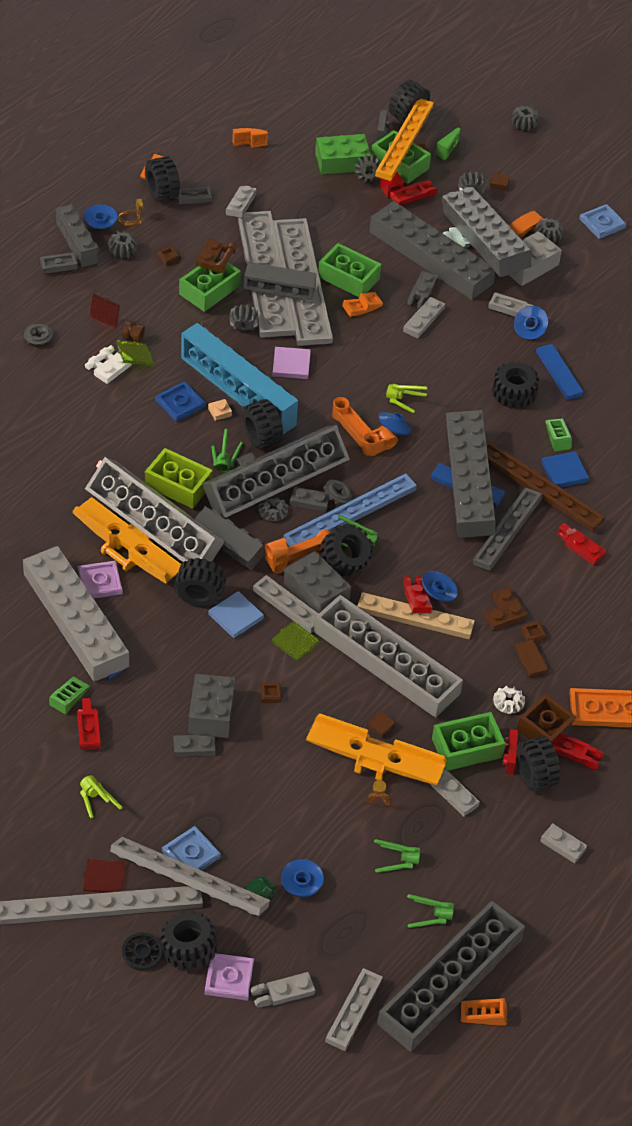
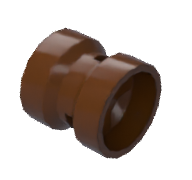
M127 321L123 328L122 337L125 339L131 338L135 342L140 343L145 334V326L134 325L133 322Z

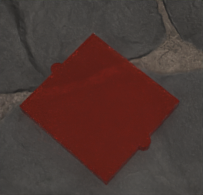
M93 294L90 317L100 321L102 324L105 323L116 328L120 305L109 301L108 298L105 299Z
M88 859L86 872L83 873L85 878L83 891L99 893L121 892L122 881L125 880V876H123L125 862Z

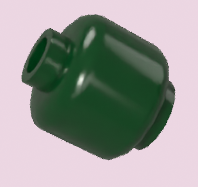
M265 876L262 878L254 877L244 887L245 890L270 901L275 896V886Z

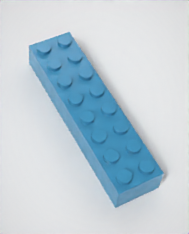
M196 323L182 332L181 359L243 407L263 399H268L278 411L283 426V434L296 426L298 400L293 395L286 392L280 385L272 381L270 377L264 375L257 367L251 365L244 357L238 355L231 347H228L200 324Z

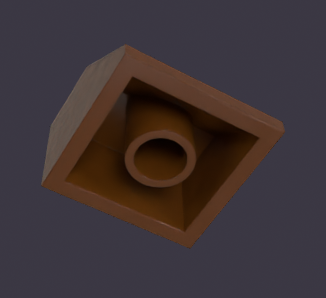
M545 693L520 716L516 730L527 739L545 736L552 743L576 719V716Z

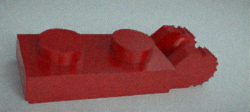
M428 180L391 191L390 197L394 202L402 206L426 197L430 198L436 195L438 191L436 187H432V182Z
M404 576V592L412 613H431L432 605L423 587L421 576L415 577V585L412 586L410 577Z
M562 733L552 742L558 755L580 764L583 763L585 767L596 770L599 766L597 760H602L604 756L603 752L591 747L590 744Z

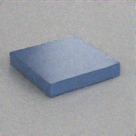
M607 204L583 213L579 218L598 239L626 228V223Z
M239 591L211 608L208 614L233 638L264 618V615Z
M196 826L162 847L164 855L201 871L221 858V853Z

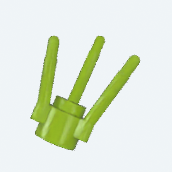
M389 384L386 398L390 399V403L415 413V410L397 400H401L403 394L426 397V393L409 390H427L428 388L426 386Z
M93 775L85 777L80 782V786L83 789L80 794L84 799L90 818L94 816L88 796L96 797L100 795L105 802L109 803L111 801L118 809L122 810L123 807L103 788L101 783H98Z

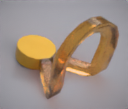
M136 199L134 210L119 212L118 221L122 225L134 226L141 223L140 210L143 209L142 200ZM137 212L138 219L133 221H125L121 218L123 214Z
M377 780L373 783L374 793L367 796L365 804H371L376 797H381L387 806H392L391 797L384 793L386 790L384 781Z

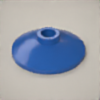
M93 205L85 210L83 219L92 228L106 229L116 223L117 212L107 205Z
M527 306L521 309L514 319L515 331L523 339H537L548 328V316L540 307ZM532 322H535L534 327H530Z
M381 412L379 414V421L390 431L400 435H409L412 432L410 424L404 419L402 414L398 412Z
M429 571L422 578L424 589L433 598L443 602H450L456 598L458 593L457 587L447 575L438 571Z
M294 860L288 863L281 873L283 887L287 892L297 897L314 895L323 885L324 877L322 870L317 864L309 860Z

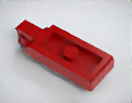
M564 523L559 526L557 534L563 538L565 546L590 564L595 565L606 555L607 551L578 530L571 529L570 526Z
M82 698L83 709L77 711L80 750L101 748L98 711L96 708L91 709L90 698Z

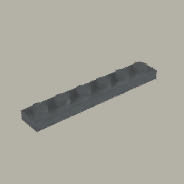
M528 488L523 490L496 527V535H491L475 556L473 565L491 571L541 501L542 493Z

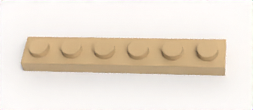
M363 592L357 607L369 615L465 639H470L475 621L432 610L431 613H412L407 603Z

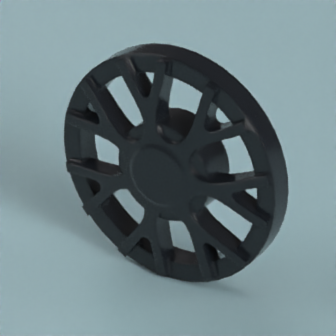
M140 932L133 934L125 940L122 946L123 960L129 967L136 970H148L155 967L163 955V947L160 940L150 933ZM144 937L145 942L138 943L137 938ZM153 940L156 944L150 947L149 943ZM129 943H132L135 946L134 949H131L127 947V945ZM151 952H159V955L153 956ZM133 953L134 957L128 959L126 954ZM149 958L152 963L147 965L145 960ZM137 959L142 961L140 965L134 964Z

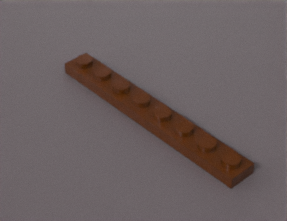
M486 441L488 463L523 487L542 493L543 500L591 532H594L604 522L605 517L492 442Z

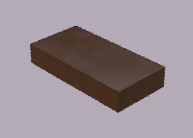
M533 639L515 644L514 649L529 678L547 674L548 668Z

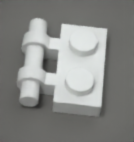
M112 345L107 348L104 347L97 356H92L88 360L89 362L85 364L88 370L95 368L94 375L106 384L132 365V360L122 353L111 354L115 351Z

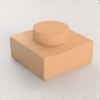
M225 399L208 404V409L215 421L232 416V410Z

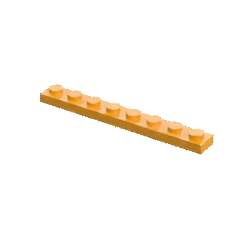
M424 99L416 101L377 168L376 177L389 181L392 180L430 114L434 102Z

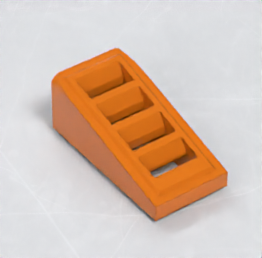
M505 998L461 1001V1022L498 1026L507 1025V1004ZM469 1008H473L472 1015H469ZM478 1009H481V1015H478Z

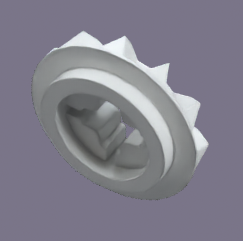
M506 685L503 689L499 688L494 693L493 702L501 712L514 714L523 709L525 696L522 695L521 690H516L515 686L508 688ZM506 696H507L508 698L513 697V701H511V700H508V701H507V700H506Z

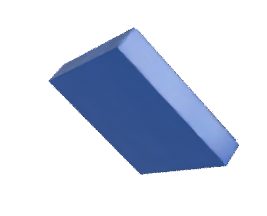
M185 381L155 396V401L176 422L206 407V402Z
M576 451L541 459V464L549 480L560 488L586 483L589 480Z

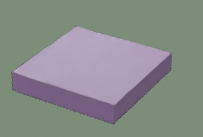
M275 347L272 377L308 379L310 350Z
M116 561L77 566L79 578L93 599L123 594Z
M215 953L214 959H210L204 995L248 1001L254 958Z

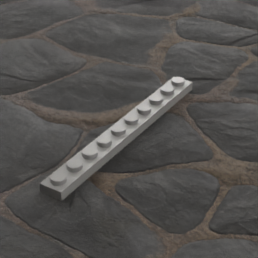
M190 886L0 901V925L202 908V894L200 890H194Z

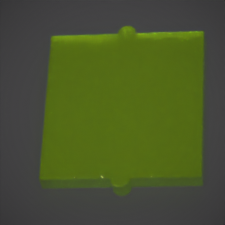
M117 340L118 353L121 355L123 363L153 365L151 353L148 351L145 343Z
M293 621L285 629H281V632L272 639V642L295 660H299L304 654L309 653L310 649L319 640Z

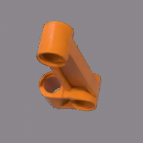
M338 397L333 401L332 417L339 421L359 444L363 454L375 456L380 452L393 448L397 444L398 438L385 426L371 431L349 405L348 399Z
M328 529L322 530L316 537L287 547L285 538L265 544V560L275 574H280L284 572V568L314 551L318 555L323 553L320 550V546L323 545L321 542L330 531Z

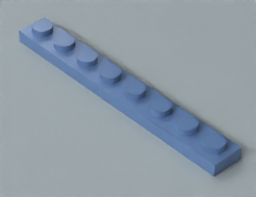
M404 474L284 534L286 543L289 546H293L316 537L322 530L328 529L332 532L337 527L348 524L339 519L338 515L356 521L415 491L417 485L407 474Z

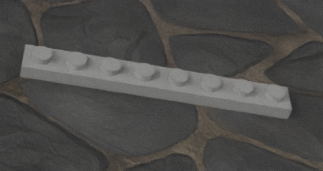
M121 837L111 845L110 852L117 854L120 858L128 859L139 866L147 867L157 874H163L176 882L184 883L194 890L207 893L213 898L229 903L231 906L244 909L252 915L259 916L269 907V899L127 838Z

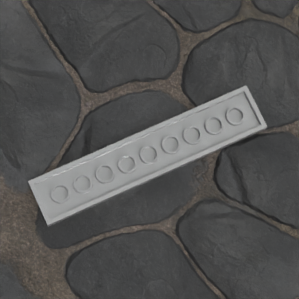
M271 211L245 212L243 217H237L246 267L248 262L282 267ZM251 290L254 307L258 310L259 314L258 329L260 338L295 335L289 297Z
M307 219L273 220L282 268L317 273L316 287L312 300L288 296L295 326L297 346L332 343V332Z

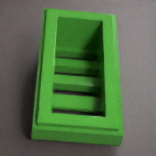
M459 127L437 142L436 155L441 159L446 160L459 142L461 130Z
M553 419L545 421L553 450L555 452L570 450L572 447V437L564 420Z
M73 676L49 697V704L66 715L89 690L90 686Z

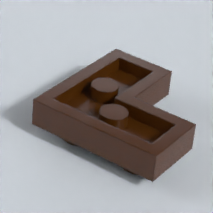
M509 586L492 592L491 598L498 608L484 612V619L492 631L527 619L526 611Z

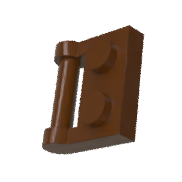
M208 239L195 260V266L223 273L230 257L236 253L237 246L233 243L225 244ZM222 252H225V254H224V256L222 257L221 261H220V262H217V260H218V258L220 257L221 253H222Z

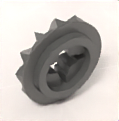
M44 324L30 325L24 331V339L28 344H34L35 347L39 344L42 347L44 343L49 344L53 335L51 328Z
M329 480L326 483L324 490L326 491L325 495L330 497L329 500H333L335 504L339 503L340 505L351 501V491L344 483L338 480Z
M278 496L276 498L269 497L259 503L258 512L265 520L280 521L287 516L288 505L285 504V500H279Z

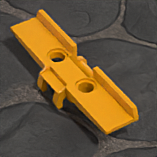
M91 497L81 506L74 508L73 514L106 541L101 548V553L104 555L108 554L123 566V570L128 571L135 565H138L165 584L177 576L181 565L178 561L156 546L149 536L133 524L128 525ZM116 529L120 532L118 534H112L111 530ZM124 546L128 549L129 559L124 558L114 548L118 550Z
M319 714L316 717L306 738V741L357 760L354 769L355 773L361 774L362 766L377 771L375 780H382L383 774L386 771H390L405 777L438 785L447 763L445 756L396 739L394 745L371 738L368 735L367 729L323 714ZM357 744L360 746V749H353L351 745ZM396 759H401L400 762L395 763Z

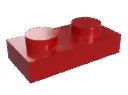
M510 729L509 737H505V749L508 750L507 754L504 753L502 764V766H506V774L514 775L518 730Z

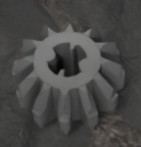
M521 105V107H516L511 117L512 125L516 126V129H522V131L535 129L539 122L538 111L534 110V107L530 108L529 106L524 107Z
M364 154L363 160L359 157L358 161L360 163H355L357 169L354 170L355 174H358V179L363 178L364 182H367L368 178L370 182H373V177L378 179L379 177H376L375 174L380 165L378 163L379 158H374L373 154H370L369 158ZM366 166H369V167H371V170L368 171V169H367V171H366V168H365V167H366Z
M470 171L460 176L458 189L463 190L466 187H473L481 195V193H485L486 180L483 174H478L477 171L474 173Z
M545 217L544 220H539L535 228V232L539 231L554 244L555 242L559 243L564 235L563 224L559 223V220H553V218L548 219Z
M117 231V234H112L109 239L108 247L110 254H114L115 258L121 257L122 259L126 257L129 259L137 251L138 243L136 236H132L131 232L125 233L124 231L120 233Z
M241 304L231 309L229 321L234 329L248 331V329L254 330L257 327L259 314L255 307Z

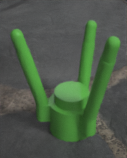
M228 429L224 430L222 453L217 456L215 446L211 447L213 467L221 473L233 469L234 462L243 446V442H240L232 459L226 454Z
M338 515V518L348 523L349 526L353 524L356 528H362V532H366L368 534L366 537L372 541L370 546H375L378 532L368 529L342 515ZM341 543V547H348L346 544Z
M378 839L374 840L375 843L381 844L383 848L401 851V861H405L404 864L375 869L376 873L404 868L412 869L413 864L419 863L420 848L407 847Z
M411 894L407 895L414 902L434 906V916L438 917L435 920L408 924V928L434 924L446 925V920H452L453 903L439 902Z

